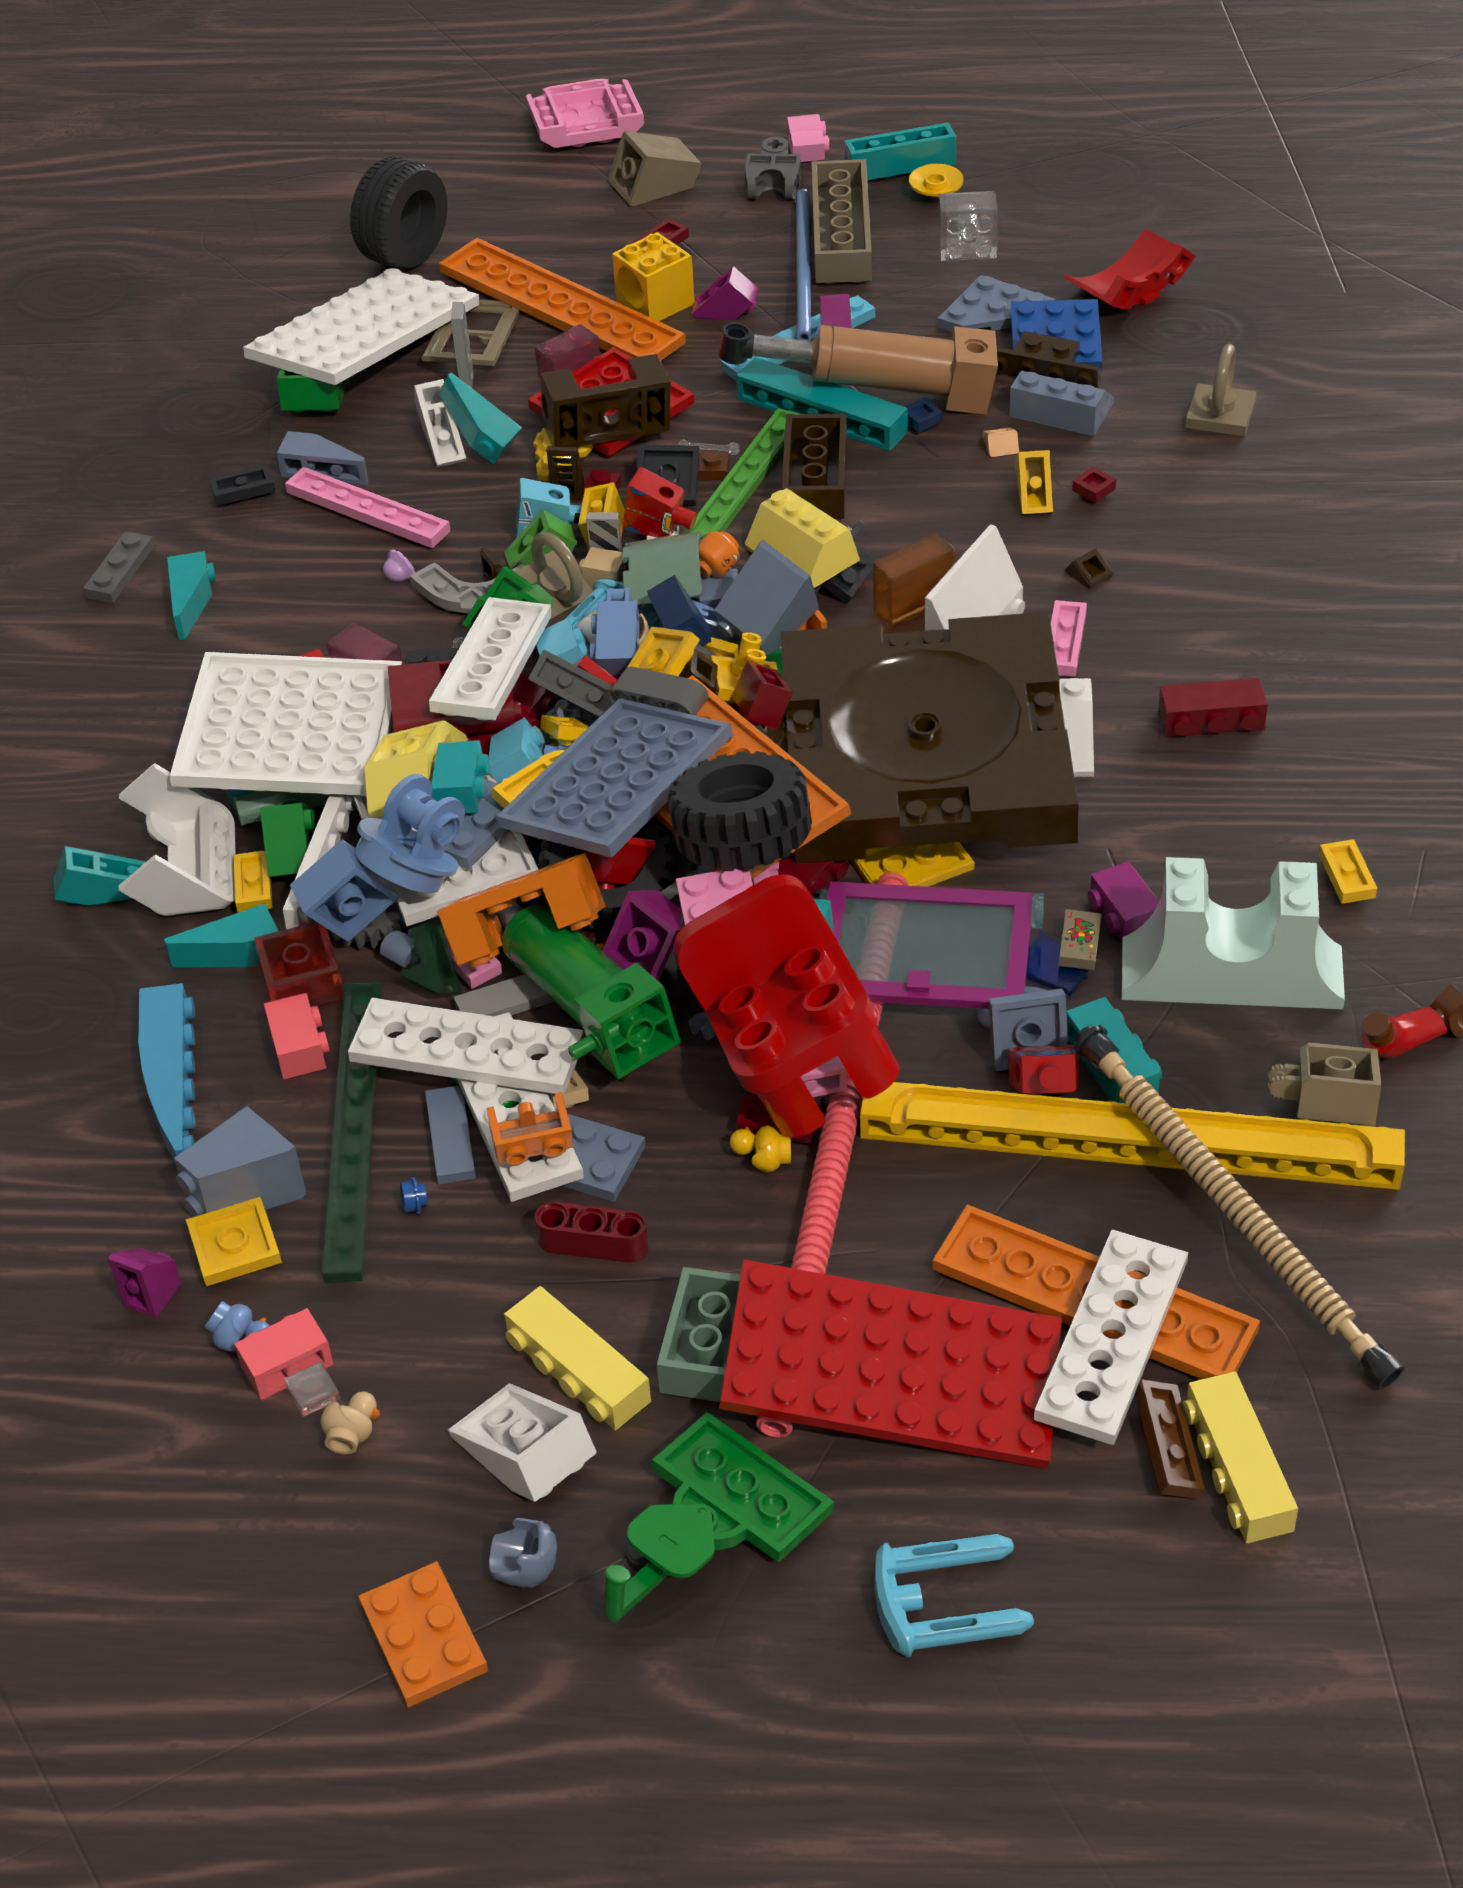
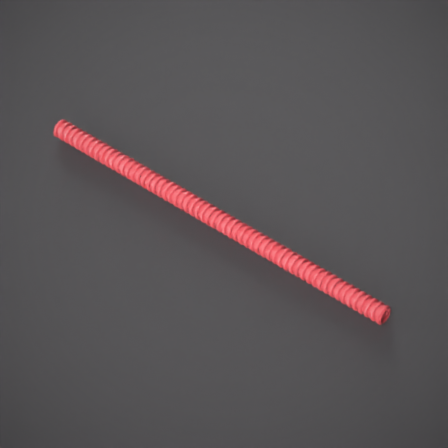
M885 873L877 880V884L908 886L907 880L896 873ZM873 901L864 938L865 942L863 943L861 959L857 969V976L860 980L888 982L905 903ZM872 1002L878 1012L876 1024L879 1027L880 1014L884 1003ZM847 1074V1090L831 1093L828 1099L829 1103L824 1117L825 1122L822 1126L812 1177L810 1179V1187L808 1188V1196L806 1197V1205L802 1216V1224L799 1228L800 1233L797 1237L795 1254L793 1255L791 1268L826 1274L836 1220L838 1219V1211L840 1209V1201L842 1200V1192L844 1190V1182L846 1181V1173L848 1172V1164L863 1100L849 1074ZM758 1416L756 1420V1426L759 1431L771 1437H786L793 1430V1422Z

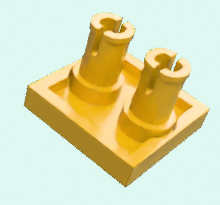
M751 632L742 634L738 658L711 655L710 660L718 665L715 694L728 704H736L732 694L747 660L778 670L776 662L765 661L766 654L760 650L762 640L758 634Z

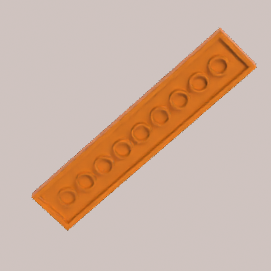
M475 238L439 262L440 273L605 351L614 347L632 358L657 354L660 361H662L686 343L685 333L479 238Z

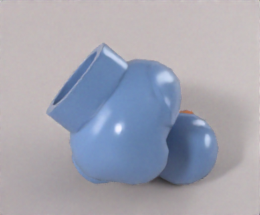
M222 1301L204 1328L213 1333L212 1339L218 1349L236 1351L234 1343L238 1342L244 1333L246 1337L270 1325L266 1322L265 1317L258 1321H253L252 1311L248 1306L243 1304L230 1306Z

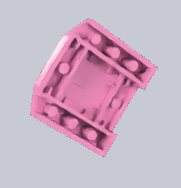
M595 79L549 86L542 89L543 95L533 99L531 94L526 95L527 107L540 139L554 148L570 145L582 147L587 143L596 141L608 143L615 138H621L623 131L637 132L644 125L643 111L628 80L622 79V85H611L608 79Z

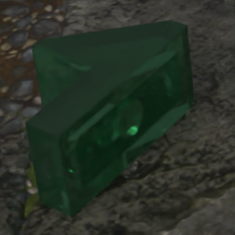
M421 924L411 929L415 939L414 949L422 963L400 972V975L438 994L458 995L462 993L442 926Z

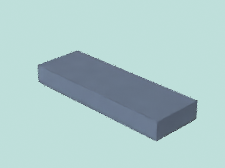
M460 1085L425 1091L438 1185L476 1179L464 1094Z

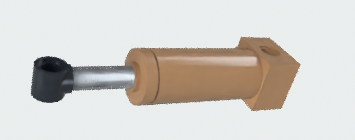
M731 322L725 324L722 328L718 353L722 361L732 365L742 364L747 361V358L752 359L753 356L810 363V367H812L813 381L945 396L946 410L987 415L998 368L995 331L954 326L952 339L950 340L819 324L816 338L813 337L812 341L755 335L748 326L738 322Z

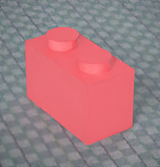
M307 993L264 1003L283 1079L326 1069L323 1054L330 1052L325 1031L317 1032V1028L322 1027L319 1009L317 1005L310 1007Z
M308 1308L296 1314L288 1315L281 1321L259 1332L251 1333L243 1340L234 1343L241 1368L260 1400L334 1365L328 1341Z

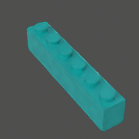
M754 357L736 375L738 400L773 412L779 408L799 414H847V437L891 451L908 433V408L835 383L813 381L811 375Z

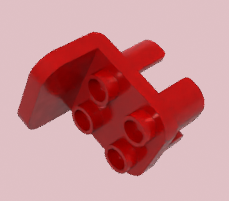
M790 875L767 877L691 920L677 934L674 942V956L677 964L707 1013L733 1072L746 1091L757 1094L783 1136L789 1138L804 1136L824 1124V1115L801 1076L834 1057H839L860 1095L866 1099L873 1098L885 1091L898 1077L900 1066L876 1024L878 1012L808 888L798 878Z

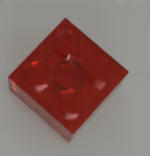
M318 922L254 937L271 1002L307 993L310 1007L345 999L338 964L326 927Z

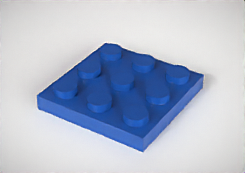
M1098 299L1011 301L1013 350H1015L1023 331L1080 341V351L1075 362L1098 366L1102 370L1103 361Z

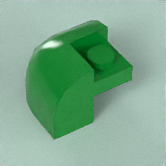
M505 566L499 572L488 592L478 597L462 624L471 629L489 597L550 604L551 608L554 600L537 583L531 584Z

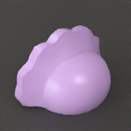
M393 549L387 553L388 557L383 565V572L387 579L403 581L415 573L413 566L401 552Z

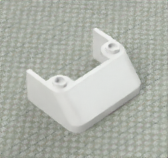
M154 763L119 794V799L146 814V825L149 835L155 841L162 842L168 846V861L155 854L119 885V891L151 908L155 913L164 916L225 909L235 901L233 855L236 854L234 818L223 804L197 788L171 786L170 772Z

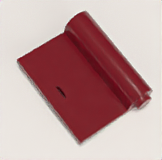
M452 660L387 666L394 733L443 720L464 734L504 730L522 719L520 702H513L511 690L496 720H478L473 717L446 716L442 713L430 712L429 700Z

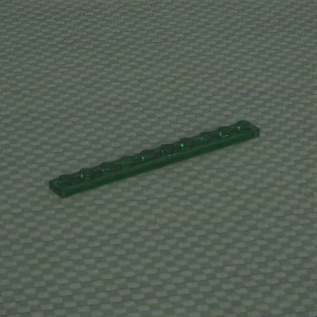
M381 982L345 984L322 1266L324 1283L363 1281L378 1066L350 1062L348 1050L371 998L382 999L383 997Z

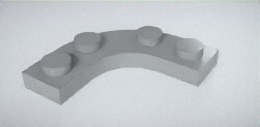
M435 562L409 576L411 586L429 601L445 611L469 613L478 597L485 595L495 580L492 579L480 583L463 582L450 575ZM521 564V565H519V566L513 568L512 570H513V571H516V570L522 568L524 565Z

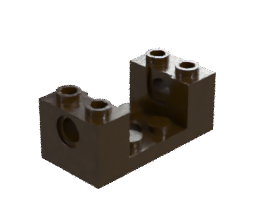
M653 354L629 358L628 375L631 381L579 389L570 368L541 373L542 424L552 446L579 447L670 431L671 381L658 355ZM618 409L614 415L604 416L608 410Z

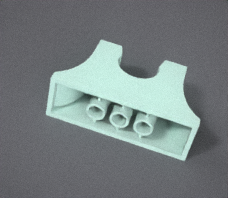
M1166 857L1163 892L1157 908L1140 928L1124 936L1122 940L1121 1000L1343 1009L1345 995L1342 946L1330 939L1318 923L1317 863L1278 862L1270 878L1271 892L1268 897L1253 907L1231 909L1222 907L1209 898L1208 873L1204 859Z

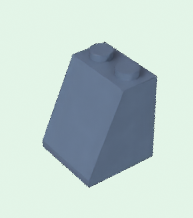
M762 540L714 611L718 620L717 627L727 638L731 639L734 637L741 642L743 633L751 632L758 634L762 640L760 650L768 655L781 647V632L797 631L819 609L811 576Z
M248 1106L174 1158L179 1173L176 1175V1180L186 1197L183 1200V1204L193 1217L260 1196L264 1208L267 1210L299 1200L307 1195L295 1146Z

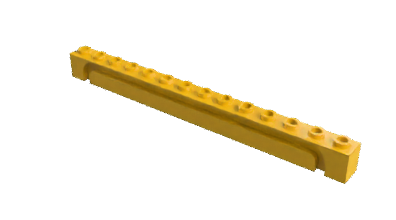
M893 1082L882 1093L870 1099L863 1098L860 1128L861 1138L1184 1169L1182 1164H1179L1169 1150L1163 1146V1143L1157 1139L1144 1122L1140 1120L1138 1115L1132 1111V1108L1125 1103ZM1172 1108L1178 1117L1184 1121V1124L1209 1149L1210 1153L1216 1157V1160H1219L1222 1166L1228 1170L1229 1174L1400 1190L1405 1157L1404 1129Z

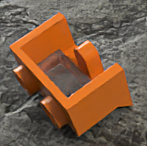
M562 1092L554 1094L556 1111L535 1115L532 1103L523 1102L517 1107L519 1119L498 1123L494 1106L486 1108L489 1131L497 1163L506 1162L509 1165H519L526 1162L528 1157L544 1154L547 1157H557L565 1153L566 1149L573 1148L572 1130Z

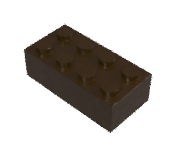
M786 414L782 490L789 489L833 519H845L847 414Z

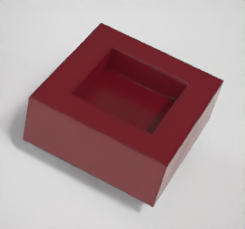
M1091 467L1074 479L1072 484V491L1094 503H1097L1116 489V479L1095 467Z
M592 469L583 486V496L585 488L613 482L618 491L622 484L621 473Z

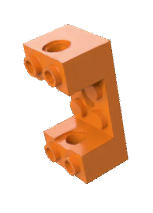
M586 853L454 900L439 909L437 913L457 964L461 965L469 962L471 967H475L492 960V957L500 954L498 947L502 946L504 932L496 912L508 908L510 904L517 902L516 897L519 896L521 901L525 902L542 895L544 892L558 929L569 925L571 931L590 925L591 921L598 919L597 913L606 905Z

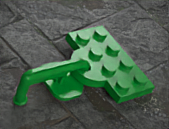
M708 1412L705 1413L652 1459V1471L678 1490L675 1493L673 1504L649 1506L628 1526L627 1540L630 1546L650 1562L631 1579L630 1572L623 1566L611 1565L606 1568V1618L611 1622L619 1621L669 1575L676 1578L690 1577L713 1558L715 1550L734 1547L746 1539L779 1563L833 1513L834 1501Z

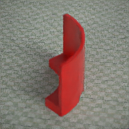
M1145 229L1132 247L1118 261L1104 271L1088 277H1072L1065 274L1063 278L1116 308L1132 309L1133 305L1139 303L1146 305L1159 298V291L1169 283L1174 285L1185 273L1196 256L1181 245L1173 244L1152 231Z

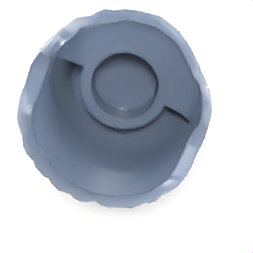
M515 1518L512 1522V1525L515 1526L513 1529L494 1535L490 1550L489 1570L493 1579L502 1583L522 1588L535 1587L545 1581L554 1568L558 1547L556 1537L549 1525L543 1521Z

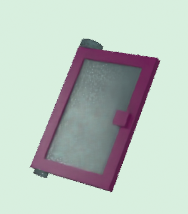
M830 881L829 889H821L820 900L831 901L834 925L833 934L872 1002L989 1009V998L1025 994L1031 929H1043L1044 893Z

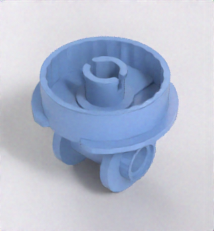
M412 774L401 780L390 792L384 806L383 819L365 818L360 821L357 830L361 838L356 846L355 855L367 868L388 881L414 891L436 893L440 890L445 878L453 876L459 867L456 859L450 854L444 853L447 845L459 834L465 817V808L454 797H446L439 801L434 800L431 797V782L421 774Z

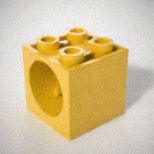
M660 233L650 234L612 253L616 302L657 321H661L694 305L692 256Z

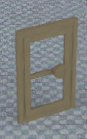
M479 300V305L468 311L502 314L494 331L468 330L469 335L478 336L480 343L488 344L483 355L471 354L473 365L495 366L521 310L502 301ZM451 321L435 330L421 359L423 361L457 363L455 353L442 352L450 335L453 334Z

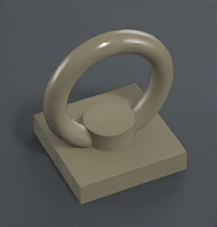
M1226 344L1223 346L1216 368L1214 385L1197 383L1186 417L1185 428L1245 436L1256 401L1257 391L1232 388L1236 360L1234 345Z
M541 532L532 541L531 552L533 562L514 572L531 584L537 583L553 598L552 616L546 625L547 627L574 611L593 592V589L582 577L579 565L566 544L552 533ZM544 545L549 546L553 551L544 554Z

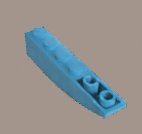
M183 983L139 989L138 1043L141 1068L156 1122L173 1159L194 1144L193 1135H189V1129H195L194 1110L192 1106L189 1107V1101L195 1100L194 1082L192 1078L189 1079V1073H195L193 1051H189V1046L195 1045L193 1024H189V1019L195 1018V1007L193 998L186 997Z

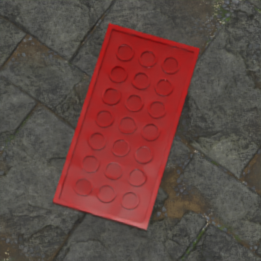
M743 1259L719 1409L1047 1469L1051 1456L1053 1426L1034 1420V1412L1059 1354L1062 1318Z

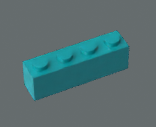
M949 122L844 140L845 160L866 159L867 181L912 173L916 168L927 164L956 165V135Z

